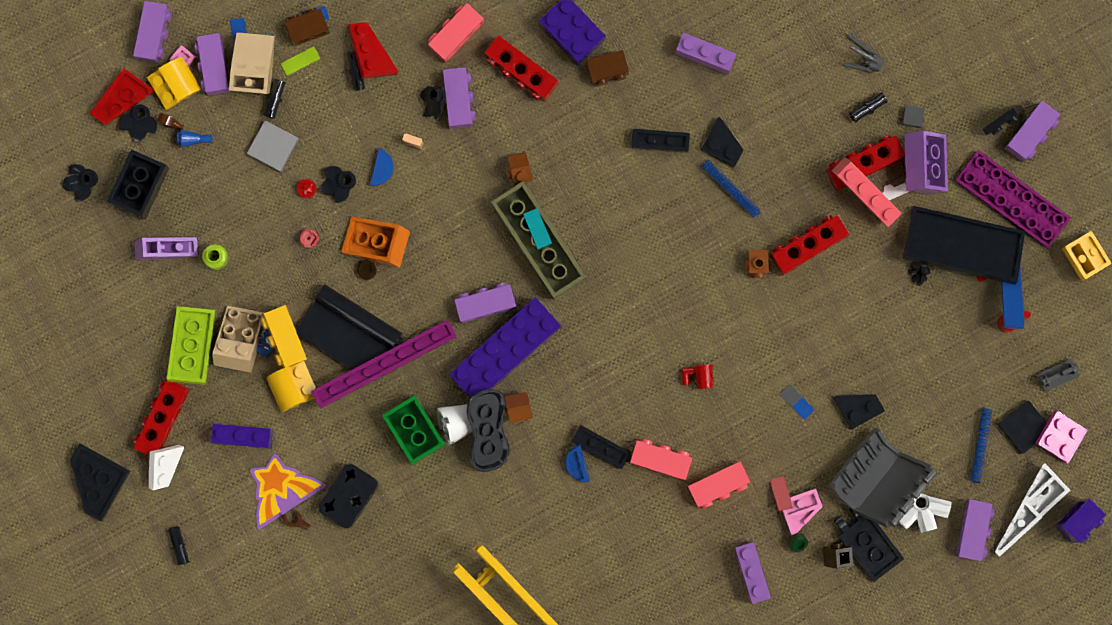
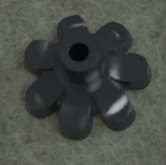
M912 262V268L908 269V273L913 275L912 282H916L917 286H921L923 282L927 281L926 275L931 273L930 268L923 267L922 263Z

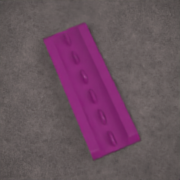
M979 150L955 180L967 191L1046 248L1052 245L1071 219L1070 216Z

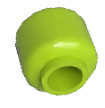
M209 245L202 254L203 262L210 269L220 270L228 263V253L221 245Z

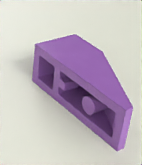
M197 237L141 238L134 241L136 260L198 256Z

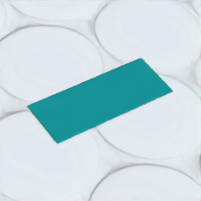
M536 208L524 213V218L537 249L552 244L538 209Z

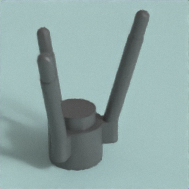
M848 33L847 36L870 54L850 45L849 48L867 58L865 64L868 66L844 63V66L865 70L869 73H872L873 70L878 72L884 58Z

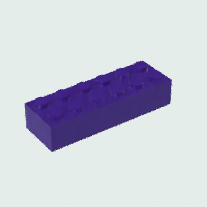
M535 297L449 375L470 398L481 391L493 389L561 328V325Z

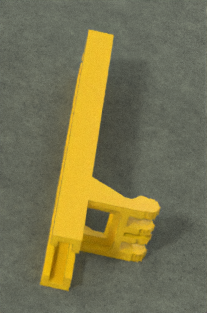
M480 542L473 550L488 564L489 568L485 567L483 573H478L476 580L459 563L451 569L503 625L518 624L483 588L496 574L545 625H558L506 570L500 561Z

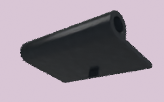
M326 284L320 289L314 304L296 329V333L300 338L351 370L395 348L404 340L401 337L402 332Z

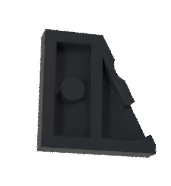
M1021 105L1016 106L982 130L985 135L992 133L994 136L1003 130L1001 126L1006 123L1012 124L1019 119L1017 116L1025 110Z
M720 117L716 120L701 148L702 151L732 167L736 166L744 151Z
M876 394L833 397L851 430L885 412Z

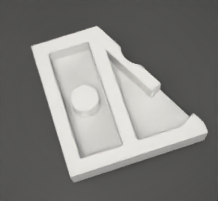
M175 445L150 451L149 489L157 490L169 486L184 446Z

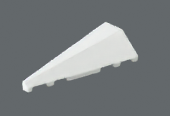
M1045 463L1039 470L995 550L999 557L1071 491Z

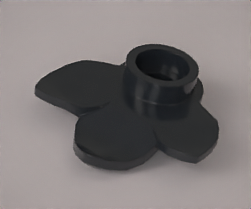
M439 85L435 87L428 86L420 94L421 99L427 101L423 116H434L437 120L443 110V101L446 97L445 89Z
M139 104L133 107L131 113L123 115L119 123V130H130L134 141L140 142L145 138L147 132L156 133L157 122L150 116L148 107ZM140 111H143L144 116L141 118L138 117V113Z
M73 164L69 166L71 175L64 179L62 187L67 191L75 192L76 201L81 202L91 195L92 187L98 182V175L94 170L86 169L81 164ZM87 175L90 177L88 182L86 181Z
M337 166L324 168L322 171L327 180L322 184L320 192L325 195H334L336 203L345 201L349 196L350 189L356 184L355 175L350 171H342ZM349 178L350 183L344 184L343 180Z

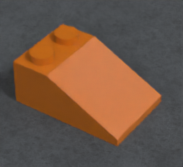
M351 216L341 253L400 268L410 231L397 224Z

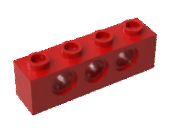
M499 35L484 52L486 61L493 67L497 65L502 69L500 72L507 78L513 77L517 80L515 83L520 88L530 90L532 92L531 96L538 101L542 99L545 102L559 85V81ZM502 55H509L511 57L507 63L502 62L500 58ZM518 66H523L526 71L523 74H518L515 69ZM534 77L541 80V83L537 86L530 83V80Z
M890 135L880 139L881 143L875 146L871 143L862 148L863 152L859 154L853 152L847 155L846 158L867 177L905 158V152L896 135L893 137ZM879 149L885 150L887 157H879L877 151ZM863 157L868 158L870 165L863 166L860 159ZM839 160L829 164L830 168L826 170L836 192L847 187L832 172L839 164Z
M838 215L826 217L822 220V225L818 227L815 225L805 230L807 234L802 237L798 234L789 240L790 244L787 246L780 245L773 250L774 254L771 255V258L782 276L850 235ZM823 229L828 230L830 238H822L820 231ZM806 239L812 240L814 247L811 249L806 248L804 241ZM788 250H796L798 253L797 258H790Z
M167 379L160 384L158 389L160 394L157 399L154 398L150 405L152 411L149 417L146 416L141 425L143 430L141 434L138 433L133 442L135 444L133 449L149 456L150 451L163 448L190 391L189 388L176 382H168ZM171 395L173 403L166 406L164 399L166 396ZM159 413L165 415V420L162 423L156 421V416ZM151 430H155L157 434L153 441L148 439V433Z

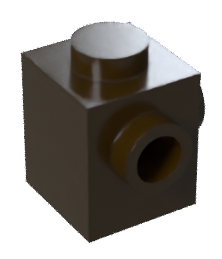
M832 542L830 546L823 547L824 566L835 569L853 566L852 547L842 545V542Z

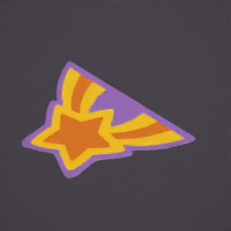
M273 454L266 467L252 468L250 470L257 483L256 500H259L256 517L258 530L320 491L326 485L313 477L299 474L300 472L294 468L285 466L279 456Z

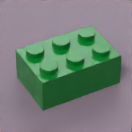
M415 395L382 415L413 466L446 446Z

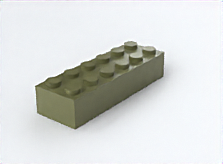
M523 181L491 202L492 207L553 300L586 280L585 274ZM536 208L552 244L537 249L523 215Z

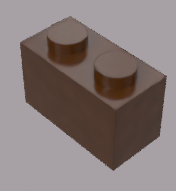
M321 8L309 9L306 11V14L301 16L293 15L288 18V21H285L294 46L330 34Z
M623 50L586 60L592 85L603 86L608 84L609 80L621 81L629 75Z

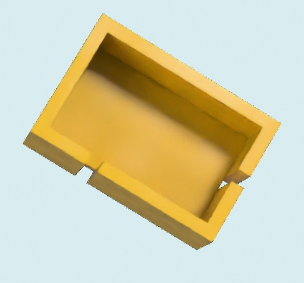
M286 305L261 314L263 318L260 319L263 329H267L270 336L267 339L270 347L276 349L277 354L274 357L278 366L282 365V368H286L307 360Z

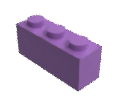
M149 1L144 2L133 54L136 60L159 64V60L163 58V40L166 41L168 36L166 26L172 17V11H170L168 5Z
M684 32L675 53L678 56L726 75L729 74L736 56L734 52Z
M220 33L198 36L195 50L196 54H200L201 61H198V69L200 73L203 72V80H201L202 91H206L208 96L231 92L229 90V77L222 36Z
M466 67L443 70L450 129L473 127L472 121H476L475 110H471L470 103L474 102L473 92L468 89V84H472L470 72L467 73Z
M1041 101L1005 149L1022 162L1027 158L1030 160L1037 152L1034 149L1037 144L1042 145L1047 139V131L1049 129L1053 130L1059 123L1057 118L1060 114L1044 101Z
M506 283L497 284L495 289L491 290L487 288L476 290L477 294L470 296L469 293L458 295V299H455L461 324L516 309L510 284L506 285Z
M971 499L966 501L956 557L975 561H982V558L986 557L987 547H985L986 539H989L991 528L988 526L989 521L993 520L995 510L992 508L993 504Z
M754 542L734 547L750 603L754 604L770 599L771 597Z

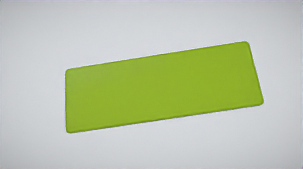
M313 46L282 62L281 65L288 76L319 60L320 56Z

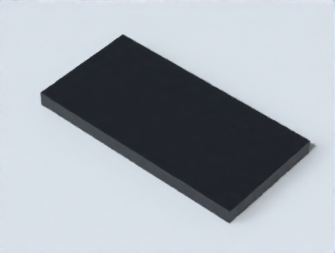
M913 206L903 259L1016 285L1025 231Z

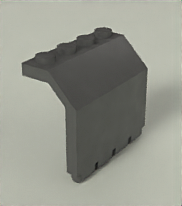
M874 427L835 478H833L829 487L834 495L856 514L889 528L890 526L896 527L903 518L901 512L907 513L915 502L912 498L917 499L925 490V484H929L937 473L932 465L898 451L887 442L882 432Z

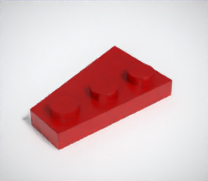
M368 22L349 24L348 31L361 78L397 75L399 71Z
M123 68L90 114L107 126L151 95L155 90Z

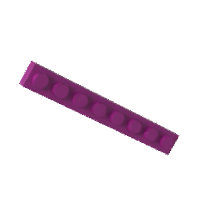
M446 320L312 390L311 393L319 408L322 409L457 338L449 321Z

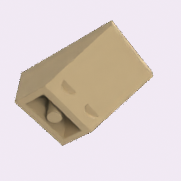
M236 33L229 90L263 94L271 93L275 36Z
M227 306L212 353L214 366L252 372L262 329L260 319L263 318L261 315L264 314L263 312Z

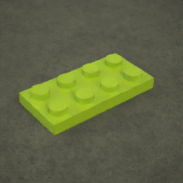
M177 306L167 372L168 382L206 385L215 310Z

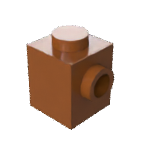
M526 152L507 156L509 166L506 167L508 178H513L514 185L522 181L525 183L533 180Z
M768 250L748 251V259H744V269L748 270V275H753V278H764V275L769 273Z
M527 392L505 396L506 409L504 415L509 416L510 423L533 418Z

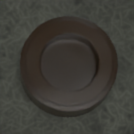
M363 261L358 265L357 272L362 279L371 280L376 276L377 268L373 262Z

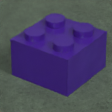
M1090 498L1081 499L1055 527L1071 543H1083L1091 536L1089 532L1093 528L1097 529L1104 523L1103 518L1106 514Z

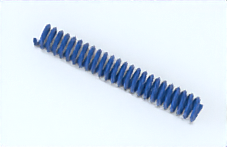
M710 160L701 164V167L709 175H712L714 180L722 188H725L735 201H738L746 211H749L748 214L751 213V216L753 215V218L761 213L760 209H757L758 206L755 207V204L753 205V202L747 196H744L745 194H742L740 189L737 190L738 187L734 183L731 184L732 181H729L725 175L722 176L723 172L719 168L716 169V166L713 167L714 164Z
M982 407L983 409L981 410L982 415L980 416L981 421L979 422L980 427L978 428L979 433L977 434L978 439L976 440L977 445L975 446L972 464L973 470H971L972 476H970L972 478L970 481L979 484L981 483L979 478L982 477L980 475H982L981 472L983 471L981 469H983L982 466L984 465L982 463H984L983 460L985 459L983 457H985V448L987 447L982 445L987 444L982 441H988L983 439L988 438L983 435H989L984 433L989 432L984 429H990L985 426H990V424L986 423L991 422L986 420H991V418L987 417L992 416L987 414H992V412L988 411H993Z

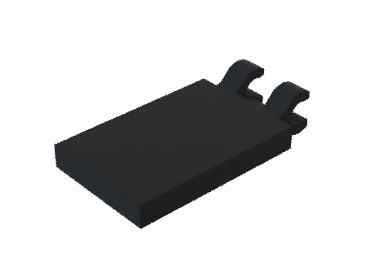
M849 509L855 517L849 524H846L840 516L834 520V523L842 531L838 537L845 546L852 547L854 558L872 582H875L904 560V557L878 523L856 514L852 509Z

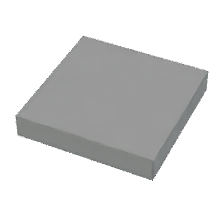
M264 121L247 154L281 172L299 138Z

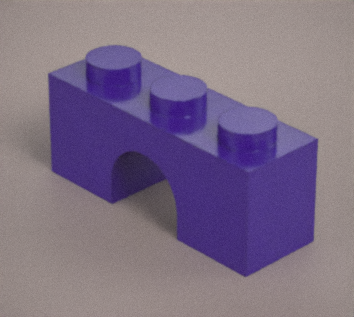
M213 424L211 443L271 449L273 429Z

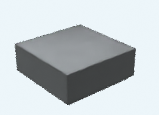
M906 105L902 125L921 128L925 108Z

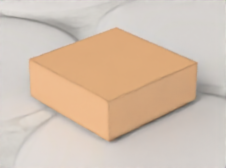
M404 134L403 143L419 149L422 148L423 140L421 138Z

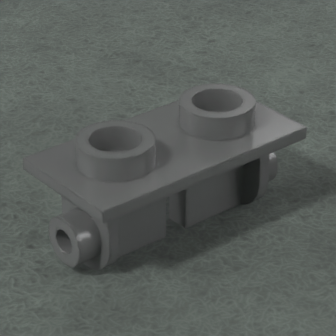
M1072 359L1037 374L1045 392L1080 375L1078 373L1079 367L1076 363L1074 364Z

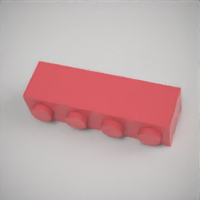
M844 157L832 170L853 194L886 226L889 227L902 214L847 158Z

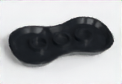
M488 389L475 394L467 404V418L473 430L470 458L473 467L480 472H488L501 467L509 455V443L503 431L506 401L503 394L496 389Z

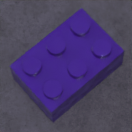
M560 0L539 20L540 27L577 66L606 40V35L572 0Z

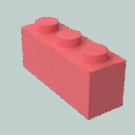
M468 3L464 7L461 5L455 11V16L443 23L441 26L443 29L438 34L434 33L428 40L429 48L445 63L484 23V18Z
M642 438L641 441H636L630 464L685 481L692 458L689 457L690 453L681 450H678V453L672 452L669 446L662 444L659 447L653 446L652 441Z
M740 461L687 488L697 508L701 506L702 509L713 505L712 501L717 498L721 501L730 497L729 492L735 489L737 492L748 488L747 484L750 483V480Z

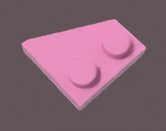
M816 489L790 497L793 508L782 511L791 536L798 533L822 508Z

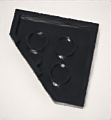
M79 443L70 462L75 474L78 492L81 496L84 513L103 522L131 471Z

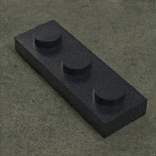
M633 129L631 149L688 153L690 133Z
M580 425L571 441L576 445L581 444V448L620 469H623L631 454L630 451Z

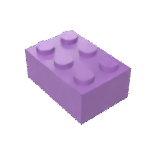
M928 131L906 133L904 141L906 191L925 194L948 192L946 135Z

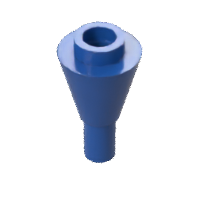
M181 129V133H177V144H181V148L199 144L200 142L212 143V135H200Z

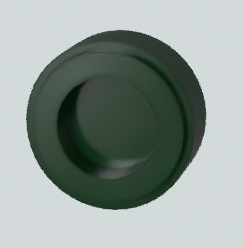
M796 533L789 538L788 546L793 552H801L808 546V540L804 534Z

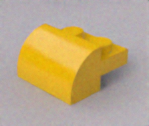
M183 57L168 62L147 77L166 110L171 109L181 101L202 90Z
M1092 231L1062 248L1081 281L1112 264Z
M304 361L278 370L266 377L281 413L315 399L311 391L316 389Z

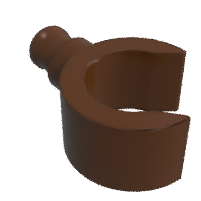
M163 113L159 114L156 121L169 128L181 130L184 127L175 118Z
M296 511L298 521L295 524H290L287 516L284 514L283 520L287 526H299L308 530L310 524L302 519L298 511Z

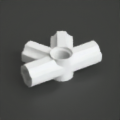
M921 494L919 497L925 499L926 505L924 508H919L916 505L917 499L912 498L915 502L907 513L901 512L903 518L899 523L905 529H908L917 520L920 532H927L937 529L934 515L948 518L951 508L950 501Z

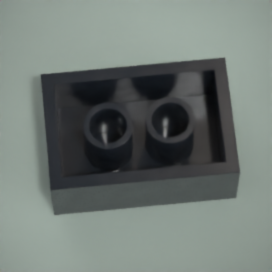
M131 149L107 202L146 220L169 171V167Z

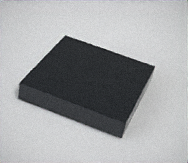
M1028 400L999 422L998 425L1018 451L1024 454L1036 444L1035 442L1044 429L1046 421Z

